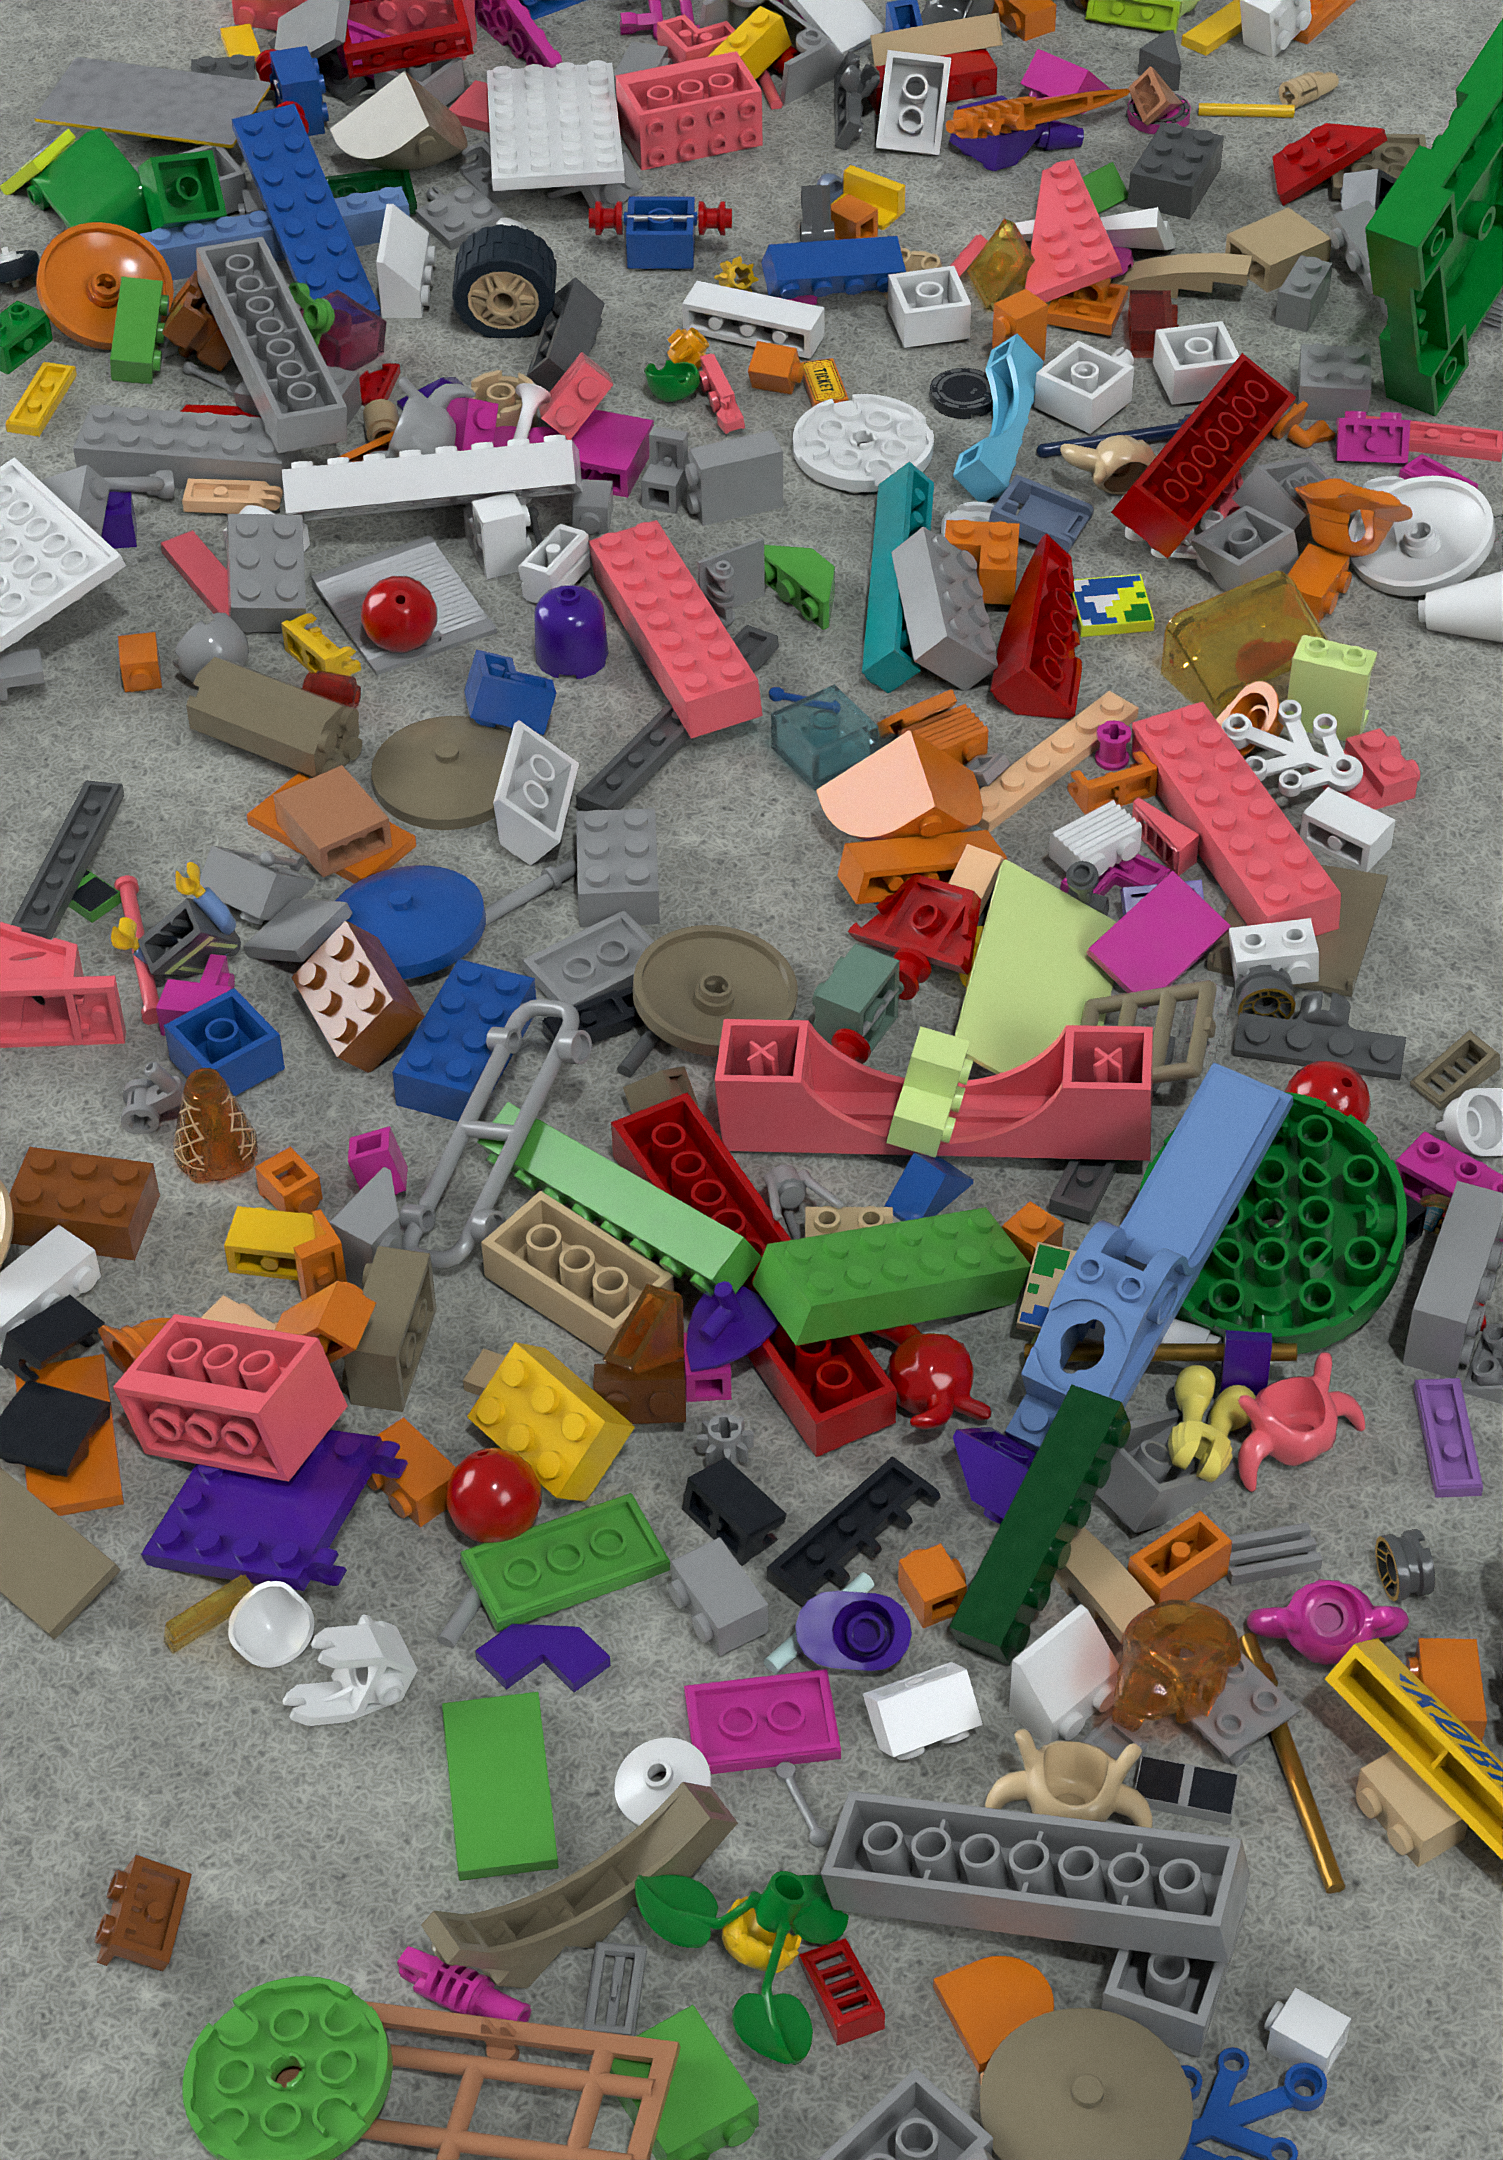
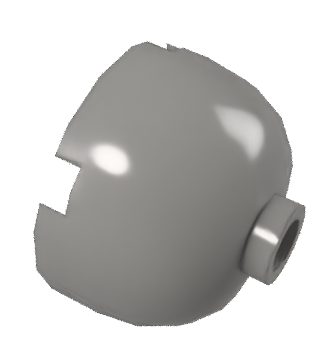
M226 613L212 614L216 620L211 621L207 625L202 620L199 621L182 637L176 646L175 653L179 656L178 662L173 660V665L193 683L196 675L214 657L229 660L245 666L249 654L247 637L242 629Z

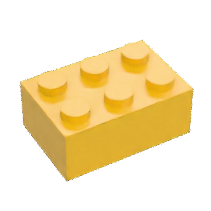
M518 1342L513 1344L467 1415V1418L500 1448L517 1453L532 1466L539 1483L556 1498L584 1502L588 1500L635 1428L632 1423L546 1348Z

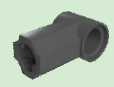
M830 185L801 186L802 222H800V242L835 240L834 221H831Z

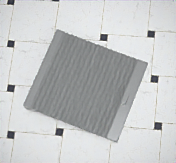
M431 535L311 576L314 592L316 594L320 593L376 676L497 633L496 626L487 617L484 610L481 609L480 604L478 605L477 600L474 599L467 586L458 577V574L455 573L454 568L452 569L448 559L446 560L445 555L436 546ZM390 576H408L420 581L430 590L437 606L438 622L431 637L420 648L407 653H391L379 648L369 639L361 622V605L368 591L379 580Z

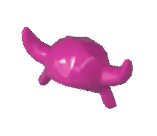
M1319 1579L1297 1590L1287 1607L1261 1608L1251 1611L1246 1623L1253 1633L1266 1638L1289 1639L1290 1644L1309 1661L1328 1665L1338 1664L1355 1643L1372 1640L1373 1638L1392 1637L1403 1632L1408 1627L1409 1618L1402 1608L1372 1605L1368 1596L1351 1584L1342 1583L1339 1580Z

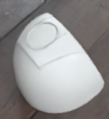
M266 1581L249 1591L233 1609L229 1619V1640L232 1646L254 1665L266 1668L282 1666L297 1658L308 1646L314 1632V1615L308 1603L291 1586L280 1581Z

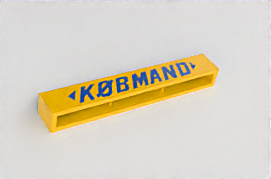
M1378 1638L1355 1643L1326 1676L1325 1680L1503 1860V1763Z

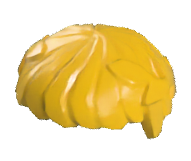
M748 1896L736 1899L728 1912L747 1900ZM751 1908L722 1928V1940L725 1949L734 1959L748 1967L766 1972L777 1933L764 1930L756 1920L755 1909ZM790 1933L787 1934L776 1973L785 1970L799 1954L798 1948L802 1940L800 1935L793 1936Z

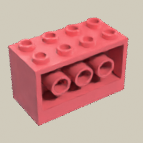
M737 51L615 75L620 135L641 170L763 146L762 90Z
M178 1314L172 1316L113 1386L145 1454L288 1482L348 1407L319 1338Z

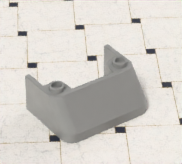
M706 0L702 2L700 28L727 21L736 29L759 6L782 16L792 43L791 46L801 53L784 63L780 97L783 106L833 80L834 75L845 58L841 51L823 33L777 0Z

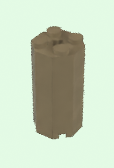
M214 657L196 675L193 685L199 687L197 696L189 695L186 704L190 729L313 777L341 765L345 767L350 762V759L355 760L361 752L362 740L358 738L360 730L358 722L359 712L357 709L218 657Z

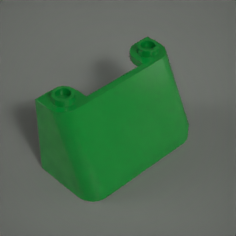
M101 128L83 134L41 172L35 175L30 180L31 186L27 187L28 197L32 205H38L41 210L48 209L51 205L68 228L84 223L102 222L116 224L138 234L152 232L140 175Z

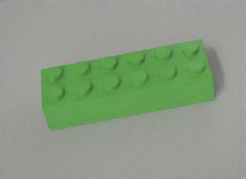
M983 1207L767 1244L752 1284L797 1346L1012 1305L1019 1296L1031 1265L989 1210Z

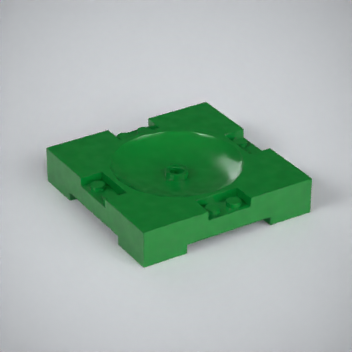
M1503 18L1456 88L1457 107L1451 114L1448 127L1442 135L1439 134L1435 138L1431 149L1421 145L1418 146L1365 227L1373 295L1384 299L1388 313L1387 325L1378 337L1386 398L1432 416H1436L1469 366L1467 344L1503 289Z

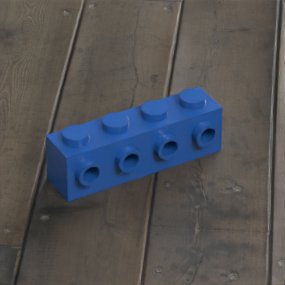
M898 236L769 244L761 261L768 295L781 297L782 299H793L804 295L824 297L832 293L855 295L862 291L874 290L885 293L888 292V275L906 272Z

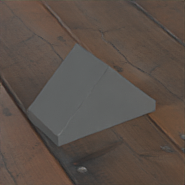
M1167 30L1140 48L1138 75L1141 76L1151 66L1172 91H1179L1181 61L1174 31Z

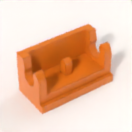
M1143 751L1134 752L1133 756L1138 763L1130 764V768L1118 772L1112 771L1106 773L1105 776L1087 780L1080 770L1070 772L1073 780L1076 782L1068 783L1067 791L1084 814L1112 800H1115L1116 805L1124 806L1133 803L1138 797L1143 800L1156 796L1158 767L1150 761Z

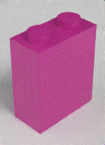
M594 409L571 438L579 449L581 478L613 481V495L628 498L650 457L649 433L654 426V420Z

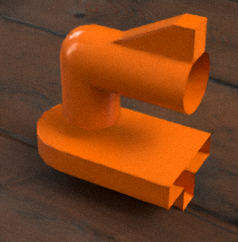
M1302 401L1298 405L1294 403L1291 410L1276 424L1272 435L1280 440L1288 433L1287 438L1298 446L1309 448L1314 443L1332 440L1336 433L1329 428L1324 420H1318L1307 430L1298 426L1303 421L1309 406L1305 401Z

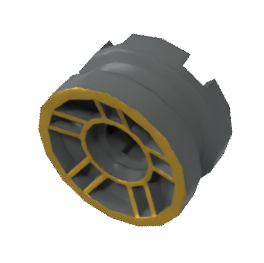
M1258 965L1249 968L1250 973L1246 976L1239 975L1235 981L1234 988L1239 1015L1240 1013L1290 1019L1295 1012L1296 1002L1292 992V980L1287 971L1283 968H1280L1279 971L1273 970L1271 965Z
M1418 1529L1404 1531L1401 1537H1396L1393 1534L1382 1535L1376 1541L1375 1553L1378 1573L1388 1597L1394 1602L1407 1599L1410 1593L1424 1596L1434 1591L1435 1570L1430 1548L1423 1549L1420 1541H1425V1537Z

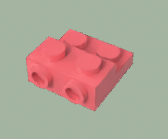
M1379 728L1346 738L1344 754L1353 756L1361 762L1363 777L1354 789L1339 793L1375 810L1415 798L1417 782L1420 780V770L1413 759L1406 761L1401 755L1400 743L1394 735L1387 737ZM1309 767L1310 772L1317 771L1316 769ZM1328 784L1322 786L1324 790L1327 787L1331 788Z

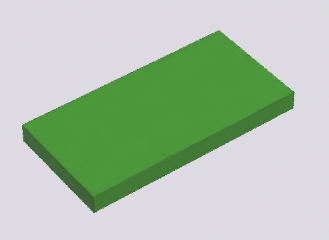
M632 1493L530 1527L523 1534L512 1540L484 1543L460 1552V1561L497 1632L503 1631L511 1624H522L670 1571V1560Z
M530 1692L442 1703L459 1881L558 1869L539 1693Z

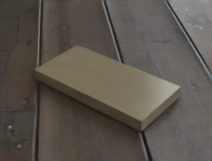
M0 1467V1594L55 1640L121 1570L116 1563Z

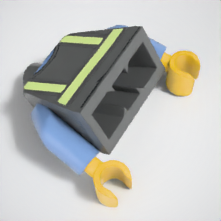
M193 862L187 863V874L190 878L183 877L176 870L175 883L178 892L185 895L193 894L195 896L194 899L186 898L141 938L135 937L137 924L130 918H120L118 928L115 926L112 928V945L120 950L132 948L134 950L133 955L148 965L152 975L203 974L210 954L235 956L240 950L241 941L235 932L236 922L227 906L209 887L203 888L200 884V868Z

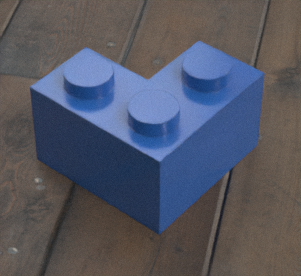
M478 649L475 651L464 689L470 718H473L478 724L486 727H495L498 724L511 727V730H513L514 724L520 720L541 735L545 734L557 694L553 680L518 672L515 669L513 658Z

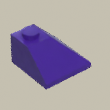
M992 1427L956 1429L953 1440L971 1500L985 1508L983 1514L987 1518L1001 1524L1037 1453Z

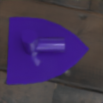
M726 1281L720 1282L715 1286V1292L711 1297L703 1293L693 1310L688 1325L686 1349L691 1372L718 1368L741 1359L761 1346L777 1330L781 1324L760 1295L744 1286H741L735 1294L732 1285Z

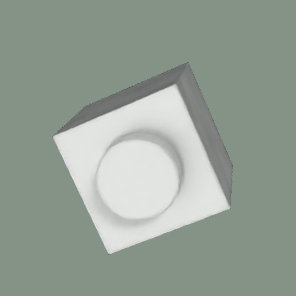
M1295 1988L1286 2004L1277 2001L1267 2017L1264 2029L1269 2031L1270 2034L1266 2052L1291 2066L1298 2063L1313 2064L1319 2067L1326 2076L1346 2044L1351 2018Z

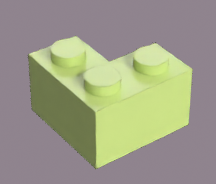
M920 1026L886 1143L936 1158L940 1142H950L956 1118L949 1117L950 1110L959 1112L966 1088L958 1086V1083L967 1084L974 1061L966 1058L970 1044L969 1040Z

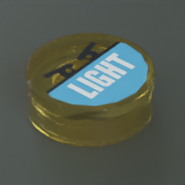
M1430 1194L1420 1199L1419 1203L1427 1208L1424 1231L1439 1234L1451 1200L1449 1197L1440 1194Z

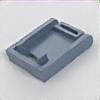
M1016 474L991 510L988 522L1019 523V538L1038 545L1041 537L1048 534L1068 553L1091 519L1094 509L1089 503ZM1019 503L1024 504L1016 516Z

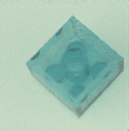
M834 684L771 713V748L815 791L878 751L879 727Z

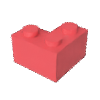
M684 14L657 22V41L659 46L668 47V58H672V62L675 64L708 57L735 29L727 21L699 29Z

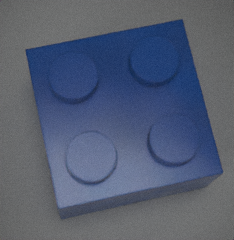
M235 988L164 1025L170 1060L214 1107L226 1100L227 1097L221 1094L228 1096V1091L230 1090V1093L236 1096L285 1069L280 1034ZM224 1082H226L227 1085L224 1087L225 1089H223L220 1092L221 1094L216 1093V1091L224 1084Z

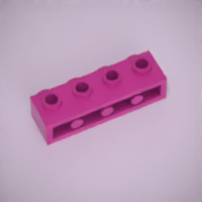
M1425 1131L1395 1161L1405 1194L1424 1207H1438L1445 1210L1442 1215L1444 1218L1457 1181L1503 1193L1502 1174Z

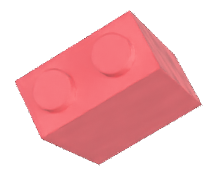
M581 352L550 391V402L540 404L541 419L561 435H565L566 439L571 440L614 385L609 373Z

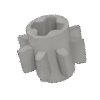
M721 1412L720 1415L713 1417L710 1421H702V1434L697 1436V1452L706 1453L707 1466L724 1458H727L734 1465H737L740 1461L743 1463L748 1462V1449L754 1447V1433L751 1430H745L744 1417L737 1418L731 1414Z

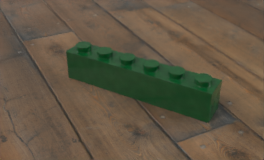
M1071 1384L949 1626L960 1646L1009 1666L1016 1652L1020 1653L1026 1647L1030 1637V1624L1037 1610L1042 1611L1045 1608L1051 1593L1050 1584L1057 1570H1062L1069 1560L1071 1554L1070 1543L1077 1529H1082L1088 1522L1091 1513V1501L1097 1489H1102L1109 1479L1111 1473L1110 1462L1117 1448H1123L1128 1441L1131 1423L1122 1402Z

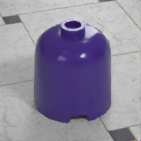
M563 585L546 592L539 599L534 611L536 664L543 672L554 678H559V674L575 675L576 679H583L596 674L605 666L606 657L609 654L603 603L594 592L577 585Z

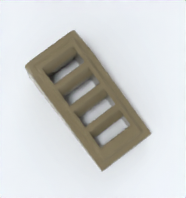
M1469 1030L1412 1079L1410 1086L1441 1111L1452 1100L1461 1097L1466 1090L1475 1088L1500 1069V1054ZM1469 1057L1477 1064L1472 1066L1464 1059ZM1457 1065L1466 1073L1462 1076L1452 1067ZM1446 1073L1455 1083L1451 1085L1440 1075ZM1434 1081L1445 1092L1439 1095L1427 1084Z

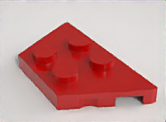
M1325 123L1315 127L1309 134L1298 141L1285 146L1282 151L1272 156L1277 192L1281 204L1285 206L1388 141L1385 130L1375 127Z
M914 874L899 887L897 892L887 896L876 905L879 913L862 927L856 922L850 927L848 933L859 942L895 953L901 948L917 949L927 957L930 964L968 975L972 967L981 898L973 890Z

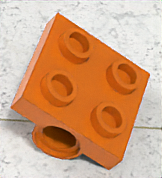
M1109 277L1053 299L1048 307L1047 324L1111 336L1128 298L1129 286L1113 284Z

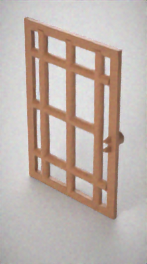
M365 2001L376 2011L384 2028L485 2041L488 2057L390 2044L393 2066L462 2075L463 2077L446 2128L376 2118L369 2129L361 2136L362 2139L439 2149L436 2160H459L460 2153L510 2160H650L681 2048L679 2042ZM517 2045L593 2055L589 2071L517 2061L520 2054ZM614 2058L652 2063L648 2078L611 2074L610 2071ZM298 2066L284 2068L279 2073L276 2083H280L286 2088L287 2083L295 2079L302 2069ZM491 2079L582 2092L567 2145L468 2131L483 2080ZM603 2095L641 2100L627 2153L588 2148Z

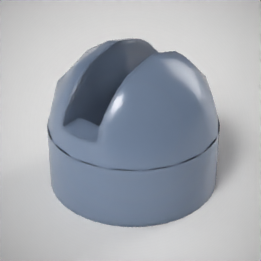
M827 173L818 179L817 185H830V202L835 201L843 194V179L839 176Z

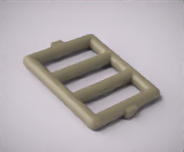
M1206 980L1089 999L1084 1005L1080 1025L1097 1026L1099 1014L1120 1011L1117 1026H1134L1138 1008L1159 1005L1153 1033V1084L1197 1078L1202 1073L1208 1038H1213L1215 1035L1216 1023L1212 1018L1217 986L1213 981ZM1198 999L1187 1061L1165 1065L1176 1002Z

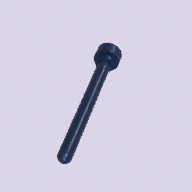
M1185 414L1183 419H1179L1178 423L1040 444L1036 449V453L1041 458L1062 455L1060 447L1064 443L1096 449L1101 441L1117 435L1131 436L1136 440H1143L1144 442L1170 439L1191 414Z

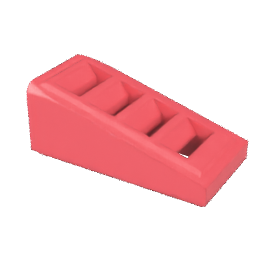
M1139 797L1133 801L1132 818L1135 817L1136 821L1142 825V841L1171 871L1180 876L1197 862L1199 834Z

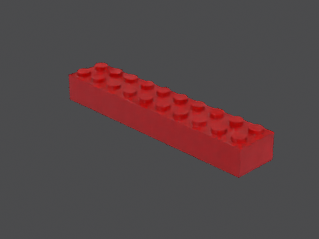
M688 1092L611 1122L613 1157L619 1166L743 1236L761 1257H763L767 1244L791 1240L779 1221L774 1220L772 1211ZM760 1262L742 1285L758 1295L760 1294L752 1283ZM780 1325L761 1346L747 1354L815 1457L896 1423L897 1389L858 1334L796 1346L782 1325Z

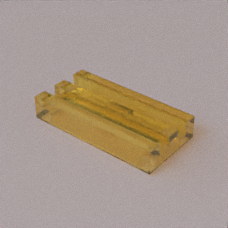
M240 1575L166 1622L163 1642L172 1654L178 1652L228 1620L235 1606L254 1588L247 1576Z

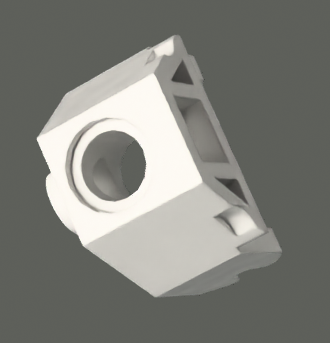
M361 1615L357 1625L324 1628L314 1636L311 1642L312 1648L326 1649L321 1651L318 1661L321 1664L335 1668L331 1675L333 1681L296 1685L286 1693L283 1704L298 1706L293 1708L289 1717L291 1720L307 1726L349 1722L402 1701L418 1669L397 1626L384 1621H373L370 1616Z

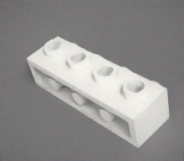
M696 281L682 303L683 329L687 331L693 327L703 336L753 347L756 346L757 341L797 348L798 355L804 358L811 359L825 333V307Z

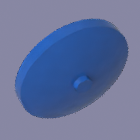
M414 865L381 871L353 884L335 900L348 903L353 913L347 920L348 922L379 938L403 979L431 974L455 963L477 944L486 925L483 897L478 887L466 876L437 866Z

